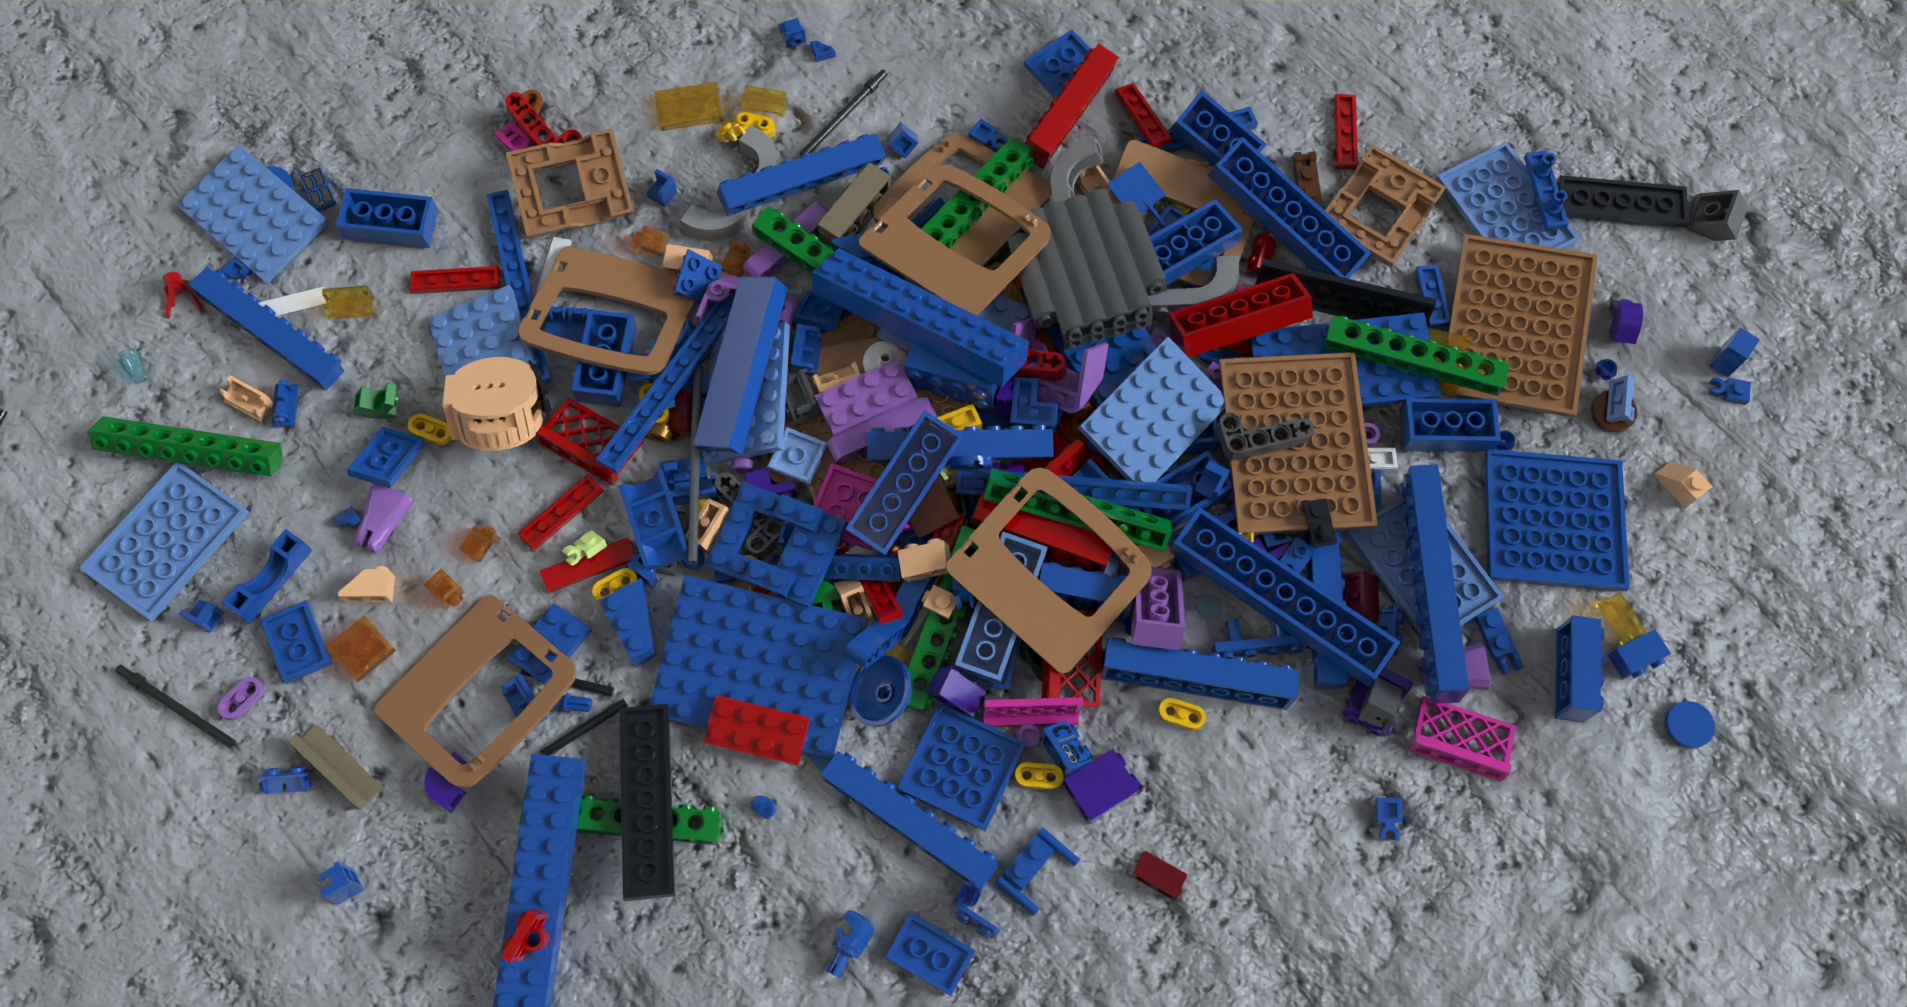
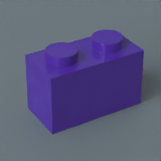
M949 666V668L938 667L926 693L944 705L974 717L986 691L978 687L979 683L974 679L962 676V671L953 666Z

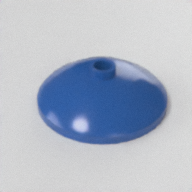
M883 655L869 668L866 669L861 666L857 670L849 694V704L852 713L861 723L871 727H882L892 723L902 714L911 694V677L907 667L900 660L892 656Z

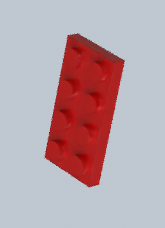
M716 695L703 743L799 766L811 718Z

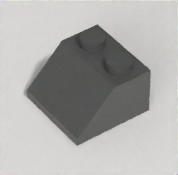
M1740 190L1699 193L1689 214V224L1686 229L1714 241L1736 240L1747 212L1748 204Z

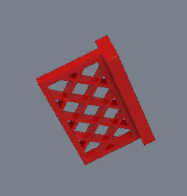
M567 398L550 418V421L541 426L536 432L537 444L612 486L618 480L617 475L643 444L642 440L617 474L599 465L596 458L600 453L593 454L588 451V447L601 444L603 451L605 448L604 444L609 443L613 437L602 438L601 430L611 429L616 434L620 426L570 398ZM570 406L578 411V415L565 417L564 412ZM592 418L597 422V426L584 428L582 420ZM580 421V429H567L566 423ZM564 423L565 431L555 433L550 430L554 425ZM599 432L600 439L586 441L585 433ZM583 434L584 442L573 443L569 439V436Z
M1077 610L1086 617H1091L1095 613ZM1102 635L1094 643L1095 652L1090 656L1086 652L1084 655L1086 660L1079 667L1075 665L1073 667L1074 671L1067 678L1043 659L1041 698H1060V689L1065 684L1073 692L1070 698L1082 697L1080 693L1088 686L1093 691V702L1085 701L1083 698L1082 707H1100ZM1088 662L1094 668V675L1090 679L1081 671ZM1077 673L1085 682L1078 690L1069 681Z

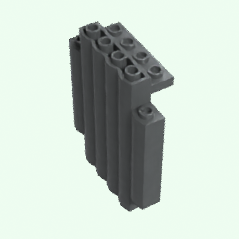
M1098 189L1086 195L1073 196L1066 201L1053 202L1043 208L1029 210L1046 222L1051 230L1048 244L1018 274L1035 329L1058 323L1064 349L1069 350L1152 325V305L1148 296L1167 291V284L1135 201L1123 202L1113 207L1107 189ZM1018 233L1007 239L1011 254L1029 237L1028 233Z

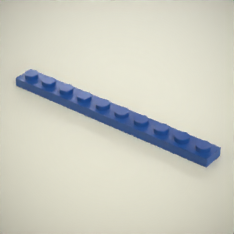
M507 189L487 194L506 286L510 285L513 288L523 320L533 302V295L512 201ZM534 313L531 319L537 320V313ZM531 347L536 362L533 364V367L539 369L542 381H545V383L551 382L545 351Z
M729 294L725 301L716 302L596 458L599 465L616 474L725 331L734 300L732 294Z
M958 468L956 493L981 495L984 492L990 470ZM1004 471V472L1011 473V474H1014V475H1018V476H1021V477H1023V476L1026 474V473H1021V472H1008V471ZM1056 475L1082 495L1117 505L1189 510L1191 485Z

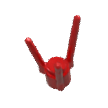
M168 272L163 275L167 318L171 317V306L174 307L176 305L174 295L181 294L183 289L186 290L200 312L204 311L189 287L188 280H182L181 274L178 272Z

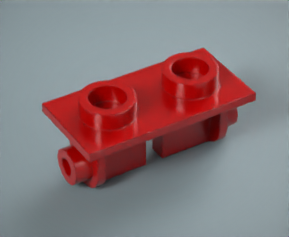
M1270 231L1260 236L1258 235L1254 239L1252 253L1246 262L1247 269L1245 274L1254 271L1257 276L1262 259L1268 260L1265 257L1272 258L1276 242L1273 237H1269Z

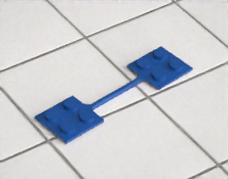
M1140 161L1106 184L1120 204L1135 201L1140 213L1143 211L1151 212L1162 228L1167 227V224L1153 208L1154 203L1166 194ZM1213 258L1197 267V269L1216 272L1217 260ZM1182 283L1186 289H1187V288H1198V287H1194V286H1191V285Z

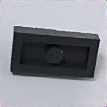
M1326 498L1303 502L1302 509L1313 549L1336 545L1338 542Z

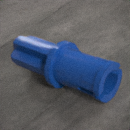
M566 693L553 708L563 709L564 712H568V710L589 712L592 708V699L571 696L570 693Z

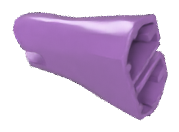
M372 483L353 544L362 548L367 545L368 550L378 553L415 500L394 489Z
M1482 643L1464 647L1469 688L1488 690L1491 679L1485 647ZM1424 657L1418 658V666L1420 670H1422V659H1424ZM1426 673L1420 674L1421 684L1424 685L1427 682Z

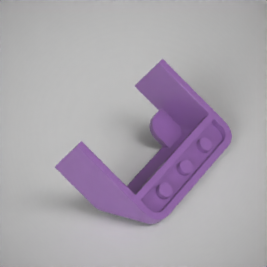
M724 275L708 285L696 313L698 325L716 302L725 301L729 294L735 296L740 277ZM787 292L779 322H786L790 325V339L796 324L793 323V315L800 305L801 299L798 295Z
M1032 317L1012 325L1011 333L1029 341L1028 350L1048 351L1043 342L1035 339L1036 329ZM1104 342L1084 350L1080 373L1067 369L1066 376L1061 380L1039 379L1037 401L1059 404L1058 409L1068 413L1080 411L1103 379L1108 343ZM1032 362L1029 366L1034 367L1038 362ZM1014 376L1009 379L1013 381L1012 390L1014 389Z

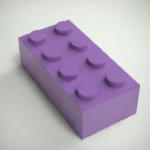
M896 358L815 395V399L832 436L835 437L917 400L918 396L899 359Z
M1151 567L1152 571L1149 581L1133 599L1131 609L1132 644L1180 651L1185 631L1181 570Z

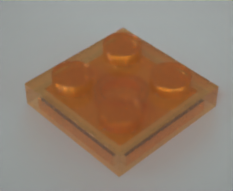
M365 615L326 646L357 682L361 681L396 651Z

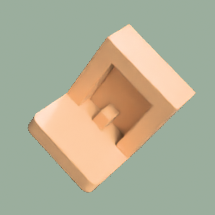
M933 585L931 591L926 590L921 601L924 603L923 609L928 612L930 610L948 620L957 605L956 596L936 585Z

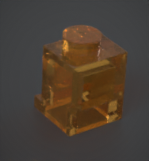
M442 569L424 584L425 588L447 609L450 606H457L463 600L462 595L465 593L463 589Z

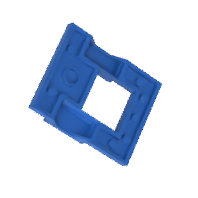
M743 482L704 566L744 583L757 585L787 600L810 608L845 533V528L849 523L844 519L825 513L820 508ZM757 513L794 527L776 567L755 558L751 559L738 554Z

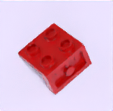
M1055 432L1053 433V457L1051 459L1023 461L1030 469L1043 468L1050 470L1055 475L1069 476L1087 460V455L1082 441L1077 439L1070 444Z

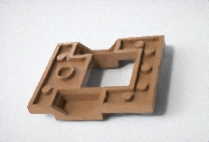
M613 128L590 133L576 141L546 143L506 153L528 238L570 228L575 230L613 221L617 217L634 214ZM577 164L586 201L543 210L534 171L553 166L560 168Z
M1372 144L1345 186L1339 190L1325 211L1371 252L1370 256L1391 268L1427 218L1446 187ZM1368 190L1404 210L1386 237L1349 216Z

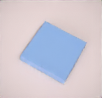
M786 427L784 430L783 450L773 453L767 468L810 486L828 448L827 442Z

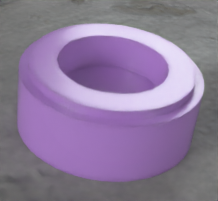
M747 458L731 460V470L739 474L752 472L754 470V461Z
M1034 725L1021 726L1016 735L1017 739L1026 742L1024 749L1035 748L1039 744L1041 737L1039 729Z

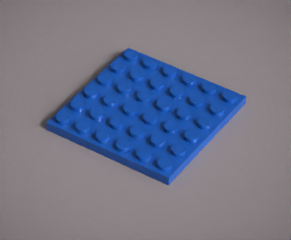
M1487 449L1484 452L1488 576L1491 580L1627 591L1630 589L1622 460Z

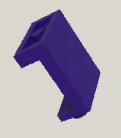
M1385 667L1378 675V677L1403 689L1400 698L1404 700L1414 683ZM1358 680L1342 715L1347 717L1346 719L1352 724H1361L1367 727L1368 731L1373 735L1385 737L1391 732V725L1388 726L1384 733L1382 732L1384 725L1377 727L1365 720L1360 721L1358 719L1366 692L1369 689L1368 686Z
M1113 749L1069 775L1062 783L1088 825L1129 797L1135 796L1140 790L1138 788L1140 784L1133 773L1129 774L1124 767L1126 765L1124 758L1120 753L1116 754Z

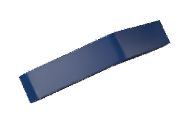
M939 576L912 582L904 580L895 596L902 610L903 618L880 625L877 619L850 641L845 650V658L867 669L905 638L924 603L921 601L926 590L931 591Z

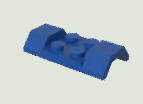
M657 470L651 479L636 485H619L618 487L644 567L663 568L682 560L688 553V545L663 470Z

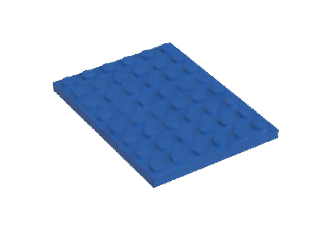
M685 575L649 705L668 704L670 720L703 728L708 727L716 695L808 717L811 719L802 752L832 759L835 755L857 668V663L845 658V650L850 641L867 628L868 619L813 605L807 608L787 599Z

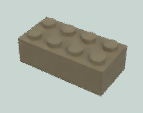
M870 162L865 168H861L853 183H849L845 187L843 195L833 201L826 215L823 214L819 218L817 225L820 242L826 246H832V239L863 233L874 220L873 208L875 204L891 188V176Z

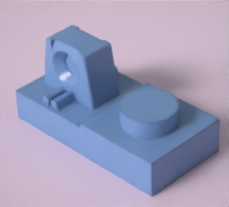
M1626 375L1610 381L1607 408L1608 422H1630L1634 420L1635 408L1631 406L1634 386L1633 377Z

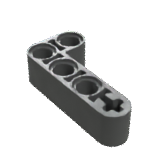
M1232 412L1225 413L1217 426V434L1223 453L1229 460H1240L1306 444L1314 432L1313 423L1306 418L1244 431L1239 416ZM1223 423H1231L1234 429H1227ZM1274 434H1281L1284 440H1278ZM1252 439H1259L1262 445H1255ZM1230 444H1237L1240 450H1233Z
M721 473L715 479V486L720 498L732 508L742 483L730 473ZM766 516L754 519L751 527L755 531L748 537L746 542L749 555L756 557L758 560H763L779 546L778 540L783 523ZM772 528L780 529L777 534H770L769 531ZM760 543L764 545L760 550L752 549L755 544Z

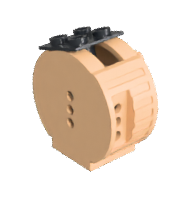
M491 357L471 362L458 369L455 375H446L443 408L451 439H460L464 445L482 451L511 449L531 440L536 436V432L542 425L543 413L549 422L548 412L552 411L549 399L545 398V394H548V389L545 381H542L539 369L533 367L531 360H528L529 364L521 360L509 357Z

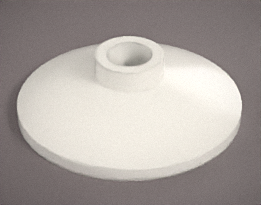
M881 341L871 345L866 350L863 357V367L865 372H868L896 358L899 359L901 365H904L907 356L904 351L894 344ZM887 356L889 361L884 362L881 358Z

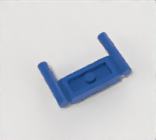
M1043 827L996 882L1000 888L1033 916L1040 908L1021 891L1055 851L1058 852L1074 867L1080 861L1079 857Z

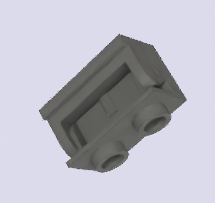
M801 369L799 372L787 376V404L785 405V411L788 418L793 417L795 424L798 425L821 416L819 406L804 370Z
M1377 677L1366 692L1358 719L1360 721L1365 720L1377 727L1384 725L1382 732L1385 733L1388 726H1394L1400 714L1397 712L1403 704V700L1400 699L1403 689Z

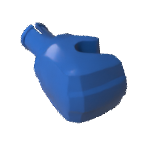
M848 910L844 916L852 930L851 935L846 936L841 929L837 928L840 942L833 941L832 945L836 946L835 949L837 951L825 970L837 978H840L850 958L855 957L858 959L859 955L863 953L874 931L872 923L868 918L851 910Z

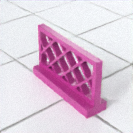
M1423 695L1420 700L1413 740L1410 742L1408 751L1502 782L1511 771V764L1509 762L1516 726L1448 703L1430 704V698ZM1426 704L1435 707L1439 715L1430 718L1425 710ZM1450 713L1457 714L1462 722L1454 726L1447 715ZM1442 718L1449 729L1440 732L1433 721ZM1474 720L1481 722L1485 730L1477 733L1470 722ZM1428 724L1435 735L1432 737L1421 735V728ZM1464 725L1472 735L1465 740L1457 731L1458 728ZM1500 728L1508 731L1507 738L1500 741L1493 730ZM1452 732L1458 743L1455 745L1448 744L1443 735ZM1486 733L1495 742L1494 745L1488 748L1480 738V736ZM1475 740L1482 751L1478 753L1473 752L1466 743ZM1498 747L1503 754V761L1494 759L1490 751Z
M1083 697L985 700L982 702L983 723L991 727L1051 726L1067 720L1069 725H1078L1079 713L1083 706Z

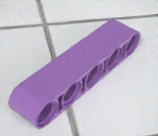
M817 201L793 221L797 222L807 233H813L818 237V220L823 214L826 215L829 210ZM793 241L792 243H793V244H799V243H801V242H800V241ZM765 244L745 262L743 270L751 277H771L790 260Z
M922 397L832 437L826 444L837 465L844 464L867 454L866 434L871 432V428H885V432L895 431L894 428L907 427L908 431H910L924 410L936 418L937 415L928 398Z

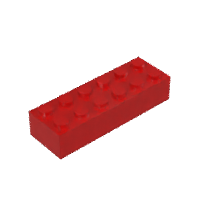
M1100 43L1097 44L1095 49L1090 48L1082 64H1078L1071 79H1068L1063 85L1059 96H1055L1048 111L1044 112L1038 120L1036 128L1033 127L1026 137L1027 140L1024 144L1033 148V163L1041 169L1045 168L1108 80L1119 59L1116 54Z
M1292 273L1169 312L1168 316L1173 338L1187 357H1191L1259 336L1263 333L1281 329L1285 326L1303 322L1313 318L1311 295L1296 275Z
M982 492L972 516L971 528L975 530L998 505V503L984 500V492ZM1019 510L999 533V539L1002 533L1006 532L1046 546L1048 548L1045 560L1058 563L1067 568L1080 567L1084 571L1105 572L1112 553V549L1092 531Z

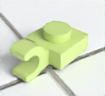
M591 530L573 542L574 546H566L562 552L570 556L566 559V562L570 565H575L584 556L588 559L607 547L604 538Z

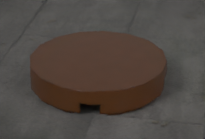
M1609 390L1601 392L1591 405L1594 422L1607 432L1626 431L1634 424L1637 418V407L1632 400L1631 406L1635 408L1633 421L1610 423L1607 421Z

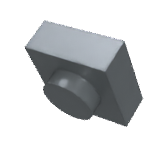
M991 687L990 690H984L986 691L984 701L1009 699L1008 691H1004L1003 688Z

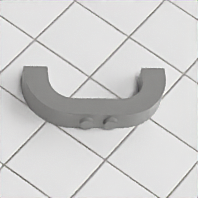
M749 125L745 131L746 133L739 139V145L742 153L758 162L759 167L755 173L760 172L766 166H778L777 153L773 142L764 132ZM691 205L680 220L682 230L690 236L702 240L726 239L742 231L751 219L759 214L761 205L730 216H726L725 211L711 213Z
M1094 135L1073 143L1057 159L1051 174V203L1066 201L1075 196L1074 184L1078 176L1091 167L1103 164L1101 146Z
M1239 255L1217 256L1216 275L1209 284L1203 287L1167 289V291L1160 294L1148 296L1152 305L1153 316L1166 317L1169 312L1234 292L1239 279Z

